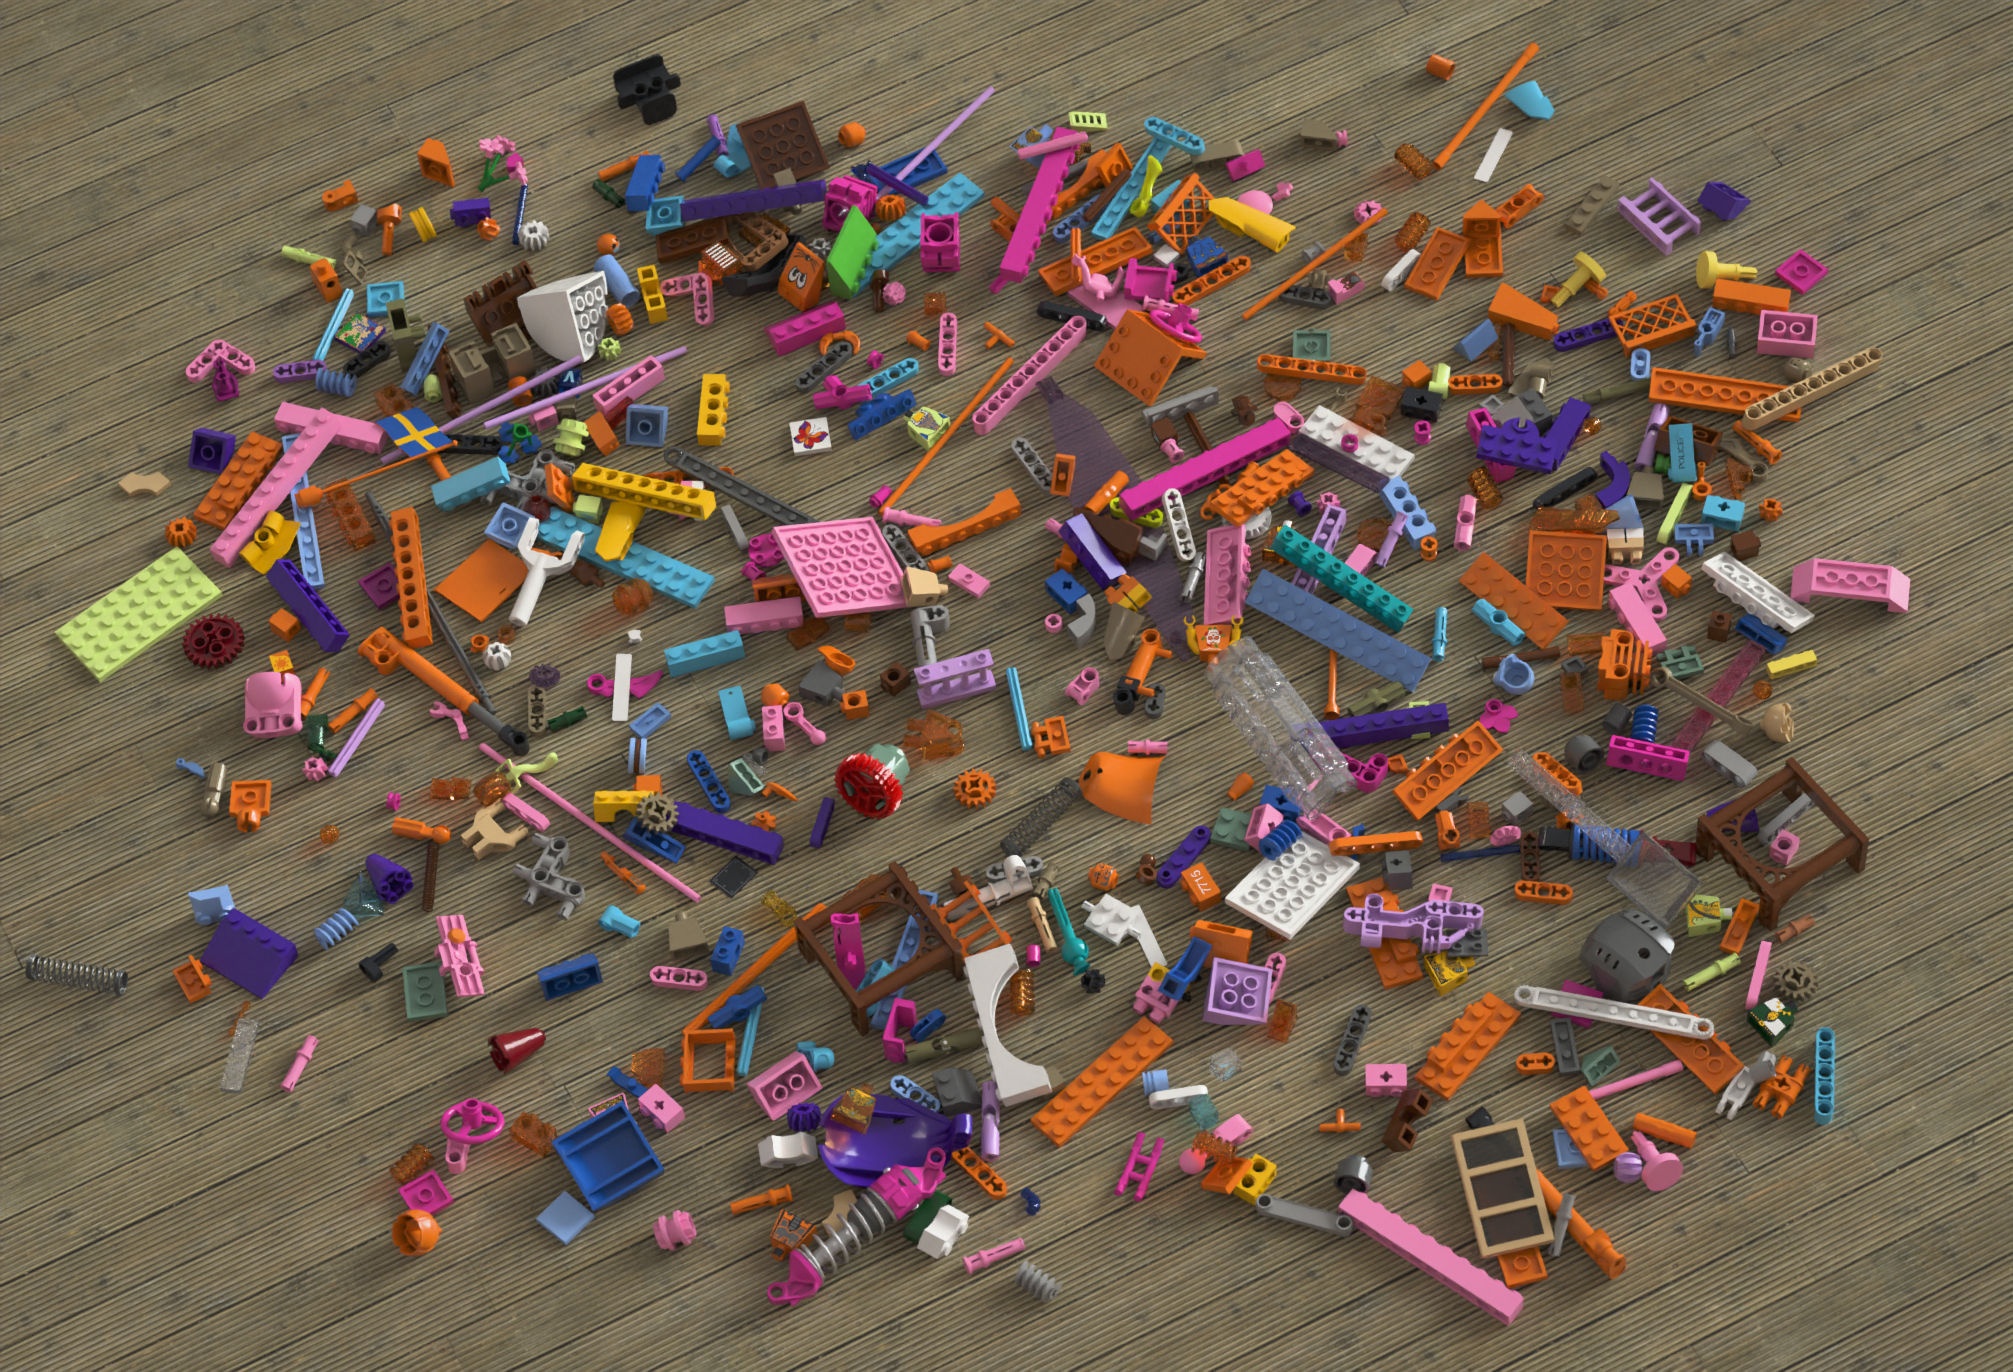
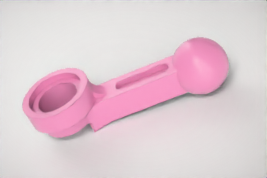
M797 702L787 704L784 707L785 718L794 722L795 725L808 734L813 744L822 745L826 740V735L823 731L817 730L803 717L802 705ZM793 711H798V712H799L798 714H796V715H794V716L789 715V714H790L791 712H793Z

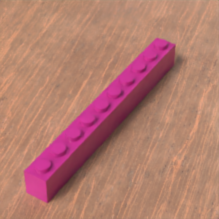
M1057 127L1052 140L1076 134L1078 131ZM1080 144L1046 153L1000 265L1001 279L1022 283L1023 278L1027 277L1029 263L1034 261V251L1040 246V236L1046 231V221L1051 218L1052 207L1057 204V194L1062 191L1063 179L1068 176L1069 164H1073L1074 152L1079 149Z
M1279 417L1269 420L1264 425L1253 428L1241 436L1238 435L1233 440L1222 443L1210 451H1205L1194 459H1188L1185 463L1174 466L1165 473L1157 474L1154 478L1146 482L1143 481L1136 487L1124 490L1119 497V506L1130 521H1133L1162 507V495L1168 489L1174 488L1178 490L1181 497L1223 477V475H1228L1248 465L1250 461L1254 462L1289 445L1291 432ZM1170 494L1167 498L1168 500L1171 499L1173 501L1175 499V496H1171Z

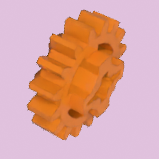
M972 769V773L964 771L965 776L958 775L959 781L954 782V794L956 800H960L961 806L967 804L968 809L971 806H975V809H978V805L986 807L985 802L992 803L991 797L996 796V784L994 783V778L990 777L989 772L983 774L982 769L978 772Z

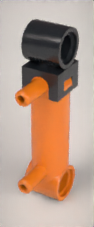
M1147 629L1141 634L1142 641L1126 675L1121 676L1117 685L1118 690L1113 693L1116 711L1121 715L1133 712L1135 708L1134 701L1138 702L1141 694L1150 697L1154 696V689L1142 687L1155 657L1160 656L1169 659L1172 657V651L1163 649L1160 634L1155 629Z

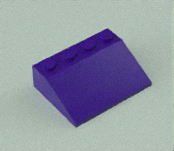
M233 907L220 922L200 962L258 998L263 999L299 955L294 943Z

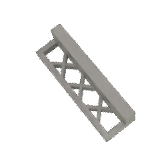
M1208 386L1142 411V415L1151 429V424L1159 419L1168 417L1170 421L1183 417L1189 411L1195 413L1219 404L1218 389L1216 386L1213 388Z

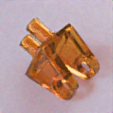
M927 710L925 720L908 718L907 730L921 731L922 736L905 734L903 746L920 748L924 760L956 756L964 751V740L960 737L963 733V728L958 721L932 710ZM951 728L958 729V732L954 734L949 732L948 730ZM954 741L960 743V747L951 748L949 745Z

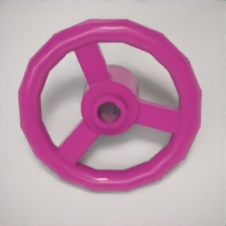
M1179 304L1178 307H1175L1172 314L1161 310H1152L1149 313V318L1157 327L1178 339L1189 343H1200L1203 339L1201 333L1188 323L1192 317L1191 313L1193 310L1184 304ZM1186 330V331H1188L1191 335L1186 334V333H1183V331Z
M473 1098L451 1106L443 1113L440 1120L441 1131L448 1139L468 1145L482 1144L494 1139L501 1133L505 1125L504 1116L497 1107ZM482 1110L491 1113L494 1117L482 1115ZM455 1113L462 1117L463 1126L458 1134L453 1132L448 1125L450 1117ZM482 1124L495 1125V1128L486 1134L467 1136L470 1130L477 1129Z

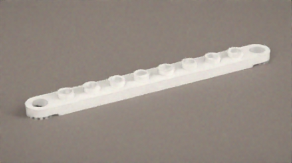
M1528 985L1519 986L1514 993L1516 1003L1524 1007L1697 1039H1708L1714 1034V1025L1710 1019L1698 1018L1693 1015L1546 988L1529 987ZM1522 993L1530 994V996L1526 998V1000L1525 998L1523 1000V998L1521 999V997H1519ZM1700 1026L1709 1027L1708 1031L1703 1033L1698 1030Z

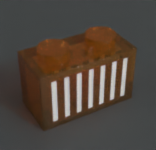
M718 240L701 251L703 267L713 272L717 279L722 280L724 276L743 273L741 260Z

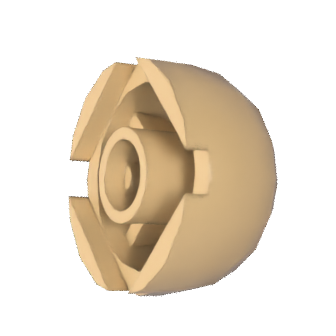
M1788 703L1772 705L1765 711L1764 718L1760 719L1761 730H1765L1766 736L1772 741L1784 743L1791 742L1790 739L1793 738V718H1790L1788 713L1792 712Z

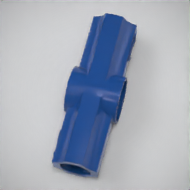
M758 984L741 996L733 995L729 997L726 1001V1006L710 1015L708 1019L714 1029H723L733 1021L745 1020L749 1016L750 1010L767 1000V996Z

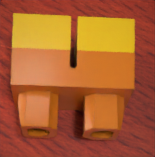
M1123 574L1118 579V582L1122 585L1119 589L1115 590L1111 586L1104 591L1108 598L1107 601L1111 606L1115 602L1135 613L1138 609L1127 597L1139 608L1152 598L1150 593L1134 577H1129L1126 574Z

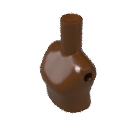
M583 559L578 560L570 571V575L577 578L584 586L591 582L600 588L605 585V582L597 577L598 569Z
M954 867L951 869L954 879L949 882V885L958 898L968 891L964 882L968 881L971 886L973 883L969 874L961 875L958 868Z

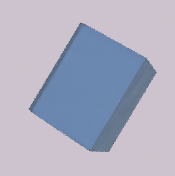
M1486 319L1459 341L1453 349L1472 362L1498 339L1491 321Z

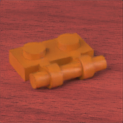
M1064 716L1044 719L1045 726L1039 727L1038 722L1031 724V736L1035 740L1034 750L1038 754V758H1044L1046 756L1045 750L1048 749L1051 750V755L1071 752ZM1047 735L1048 740L1042 741V736Z

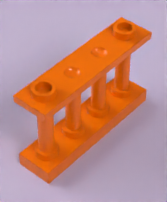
M968 881L964 882L968 891L943 908H938L934 903L930 905L932 910L935 909L938 912L942 924H947L950 928L951 936L954 939H958L956 936L958 929L983 912L989 919L988 923L966 938L958 939L962 945L961 953L964 963V958L974 955L973 953L969 955L967 952L968 945L993 928H995L1000 937L976 954L1000 947L1003 944H1010L1013 941L1007 931H1001L978 897L981 893L976 885L973 884L971 886ZM974 897L979 906L956 922L948 924L945 919L948 916L947 914Z

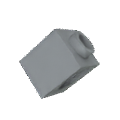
M361 204L350 218L352 230L359 235L362 234L368 237L378 224L377 210Z
M1519 791L1502 803V817L1506 822L1516 826L1533 814V803Z

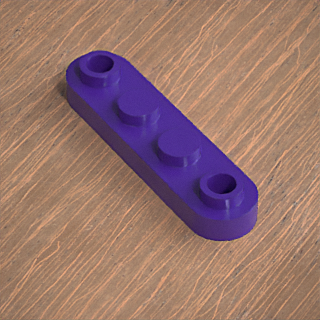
M1205 826L1195 827L1160 868L1156 877L1157 884L1165 889L1173 887L1181 878V872L1188 869L1211 841V831Z

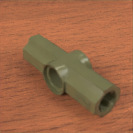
M1394 681L1379 690L1377 688L1371 689L1365 694L1363 699L1347 707L1349 716L1355 717L1384 712L1389 704L1405 696L1403 686L1400 682Z

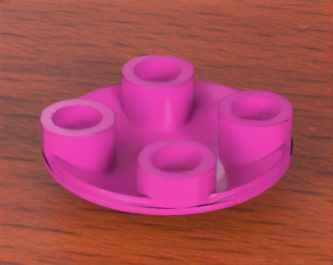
M772 533L763 534L750 540L748 553L751 561L756 565L772 567L784 559V555Z

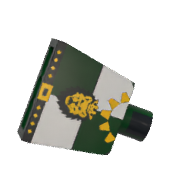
M1773 998L1748 1010L1747 1022L1772 1048L1794 1026L1795 1018L1792 1014L1798 1011V1007L1792 1000L1783 1005L1777 998Z

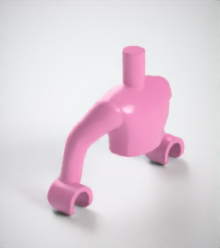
M1075 253L1072 263L1081 268L1085 290L1096 295L1097 303H1103L1104 297H1112L1119 289L1122 281L1126 279L1127 269L1124 271L1121 266L1116 272L1117 277L1111 286L1106 276L1101 274L1090 275L1089 268L1084 261L1086 257L1083 255L1080 258Z

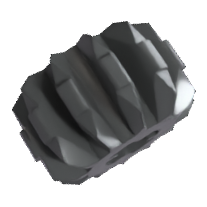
M539 367V372L533 371V376L530 377V380L549 371V368L546 367L545 370H542ZM557 374L532 387V392H535L537 397L542 395L543 399L547 395L552 397V393L558 394V389L561 388L560 375Z

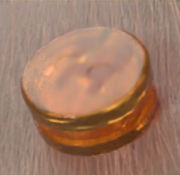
M493 772L483 777L475 785L473 793L482 806H490L498 799L502 800L511 791L512 785L506 779L503 772Z

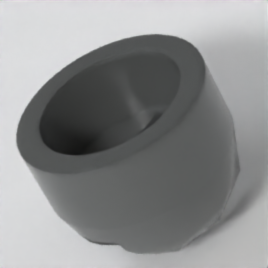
M760 747L756 748L753 751L754 760L765 764L769 758V750Z

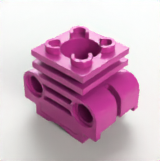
M844 175L843 178L836 177L829 184V191L825 195V209L822 219V226H825L824 230L828 231L831 229L840 233L852 205L857 206L866 220L870 222L875 214L877 186Z
M955 212L954 215H942V217L921 213L920 247L923 272L960 271L958 212Z

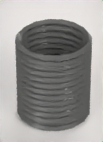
M1620 703L1614 704L1602 722L1603 728L1612 735H1619L1632 717L1630 709Z

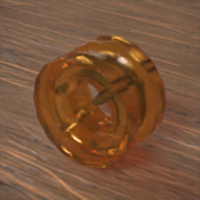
M503 625L498 629V638L501 643L509 644L514 641L515 631L512 626Z

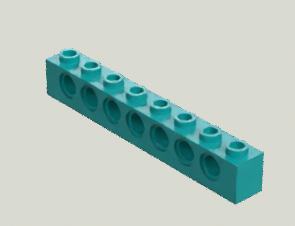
M1286 524L1277 534L1270 549L1397 633L1401 631L1414 610Z

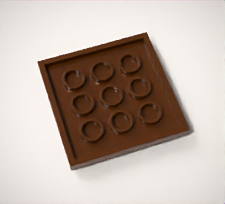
M804 101L736 125L760 189L774 187L773 174L789 168L796 181L830 168Z

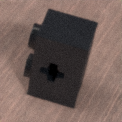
M1406 386L1401 401V415L1437 423L1443 406V394Z

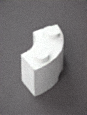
M805 1132L782 1137L772 1135L758 1144L761 1166L784 1168V1164L796 1163V1166H801L818 1159L816 1138Z
M950 1205L940 1208L933 1222L924 1229L917 1248L936 1259L941 1258L943 1255L947 1256L959 1235L964 1234L967 1230L969 1216Z

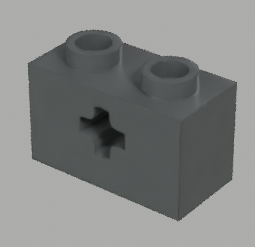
M1409 850L1385 852V860H1381L1383 881L1388 883V890L1413 889Z

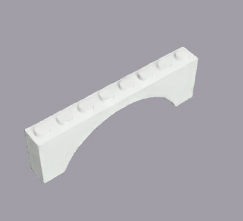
M1011 944L964 958L966 966H963L966 978H970L971 983L968 984L970 994L975 997V1001H972L975 1012H978L980 1016L977 1019L979 1029L984 1031V1036H981L984 1047H988L989 1050L986 1057L989 1065H992L994 1071H991L993 1082L997 1083L999 1088L995 1089L998 1100H1002L1007 1107L1051 1093L1052 1089L1048 1074L1044 1067L1029 1064L1016 1058L1002 1046L997 1036L995 1027L997 1001L1007 981L1019 970Z

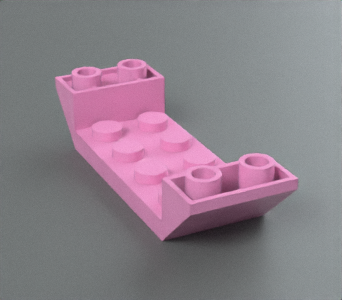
M1814 558L1793 568L1790 598L1796 602L1810 603V595L1888 602V611L1907 613L1910 579L1893 566Z

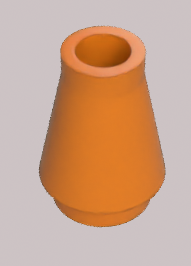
M1245 772L1241 775L1238 774L1226 794L1231 800L1236 801L1237 798L1253 788L1252 785L1255 781Z

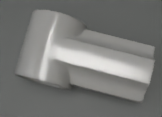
M1761 1052L1756 1064L1749 1067L1750 1075L1756 1084L1776 1076L1774 1067L1776 1057L1773 1053Z

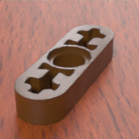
M1531 831L1523 833L1520 839L1522 881L1539 882V839L1537 834ZM1527 839H1531V848H1528ZM1527 855H1533L1536 859L1533 862H1527L1524 858ZM1529 869H1532L1533 878H1529Z

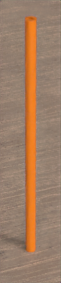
M1383 207L1241 315L1245 321L1388 214L1387 210Z

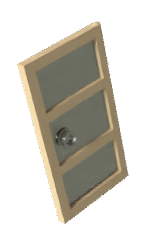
M1523 1118L1451 1135L1481 1258H1490L1555 1242Z

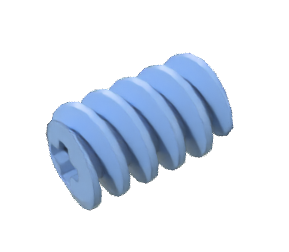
M343 908L339 909V914L334 913L332 918H328L326 923H321L320 928L314 929L316 939L325 950H329L327 943L332 946L335 945L334 938L338 941L341 940L340 933L347 936L346 928L352 932L351 924L359 926L354 916Z

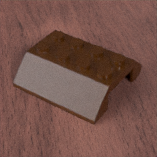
M525 260L512 267L513 278L505 272L503 277L500 275L487 283V285L482 286L483 297L477 291H474L472 295L470 294L463 298L469 317L489 348L494 346L491 333L514 323H517L527 341L532 339L523 321L517 297L537 288L530 276L533 272Z

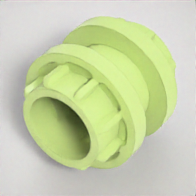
M563 419L561 425H557L556 430L561 431L560 438H554L553 444H556V452L579 457L581 451H585L586 447L581 444L582 438L589 435V432L586 431V424L571 419Z

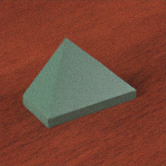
M742 758L727 766L730 792L753 796L766 788Z
M1609 1045L1584 1055L1581 1072L1589 1085L1593 1087L1619 1065L1621 1061L1613 1047Z

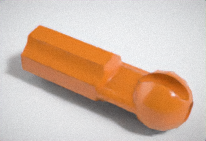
M396 817L392 826L393 835L422 840L424 837L432 838L439 845L447 843L451 838L450 830L443 825L430 828L426 827L424 822Z

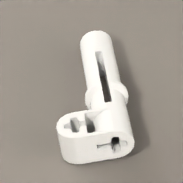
M1012 855L1004 861L1003 867L1007 879L994 884L990 882L988 886L979 889L981 894L978 897L986 908L992 905L999 906L1002 901L1033 890L1029 872L1019 856ZM974 897L948 913L947 918L949 922L961 918L979 905ZM953 900L943 903V907L952 902Z

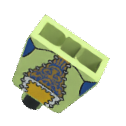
M922 407L917 413L908 410L903 417L908 422V434L927 451L933 447L950 427L949 416L927 407Z

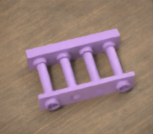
M1652 177L1649 179L1648 191L1633 201H1629L1625 196L1618 199V212L1666 256L1672 252L1673 240L1691 229L1696 235L1700 234L1701 222L1699 218L1691 214L1663 188L1660 182L1655 181ZM1652 196H1655L1660 201L1645 212H1641L1637 208V206ZM1665 207L1672 212L1658 223H1653L1649 219ZM1677 218L1684 223L1683 226L1669 235L1661 230Z
M989 649L915 668L914 672L918 684L924 687L917 690L922 710L996 690L991 670L987 671V668L994 666ZM978 670H979V672H980V673H977V674H973V675L968 676V673L975 672V671H978ZM961 675V678L950 681V678ZM942 680V683L931 686V683Z

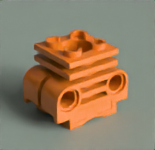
M1611 629L1610 637L1602 636V652L1598 668L1600 678L1598 679L1597 690L1605 691L1604 699H1625L1628 695L1630 681H1633L1632 694H1636L1637 682H1641L1640 695H1644L1645 687L1649 688V678L1646 677L1650 676L1651 660H1648V658H1652V649H1649V641H1645L1644 653H1640L1641 640H1637L1636 652H1633L1634 639L1629 631Z

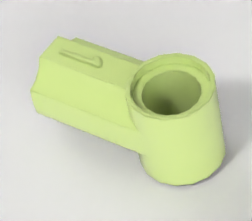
M1444 363L1434 365L1432 381L1429 383L1428 391L1443 394V400L1448 398L1449 366Z

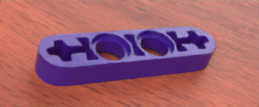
M1605 319L1559 333L1554 337L1553 345L1557 351L1565 352L1617 335L1609 320ZM1621 319L1616 320L1617 325L1623 326ZM1595 329H1599L1602 331V333L1596 335L1593 334L1592 331ZM1581 334L1585 338L1582 340H1577L1575 336Z

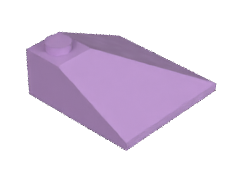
M1214 957L1202 1021L1219 1025L1266 1024L1273 969Z

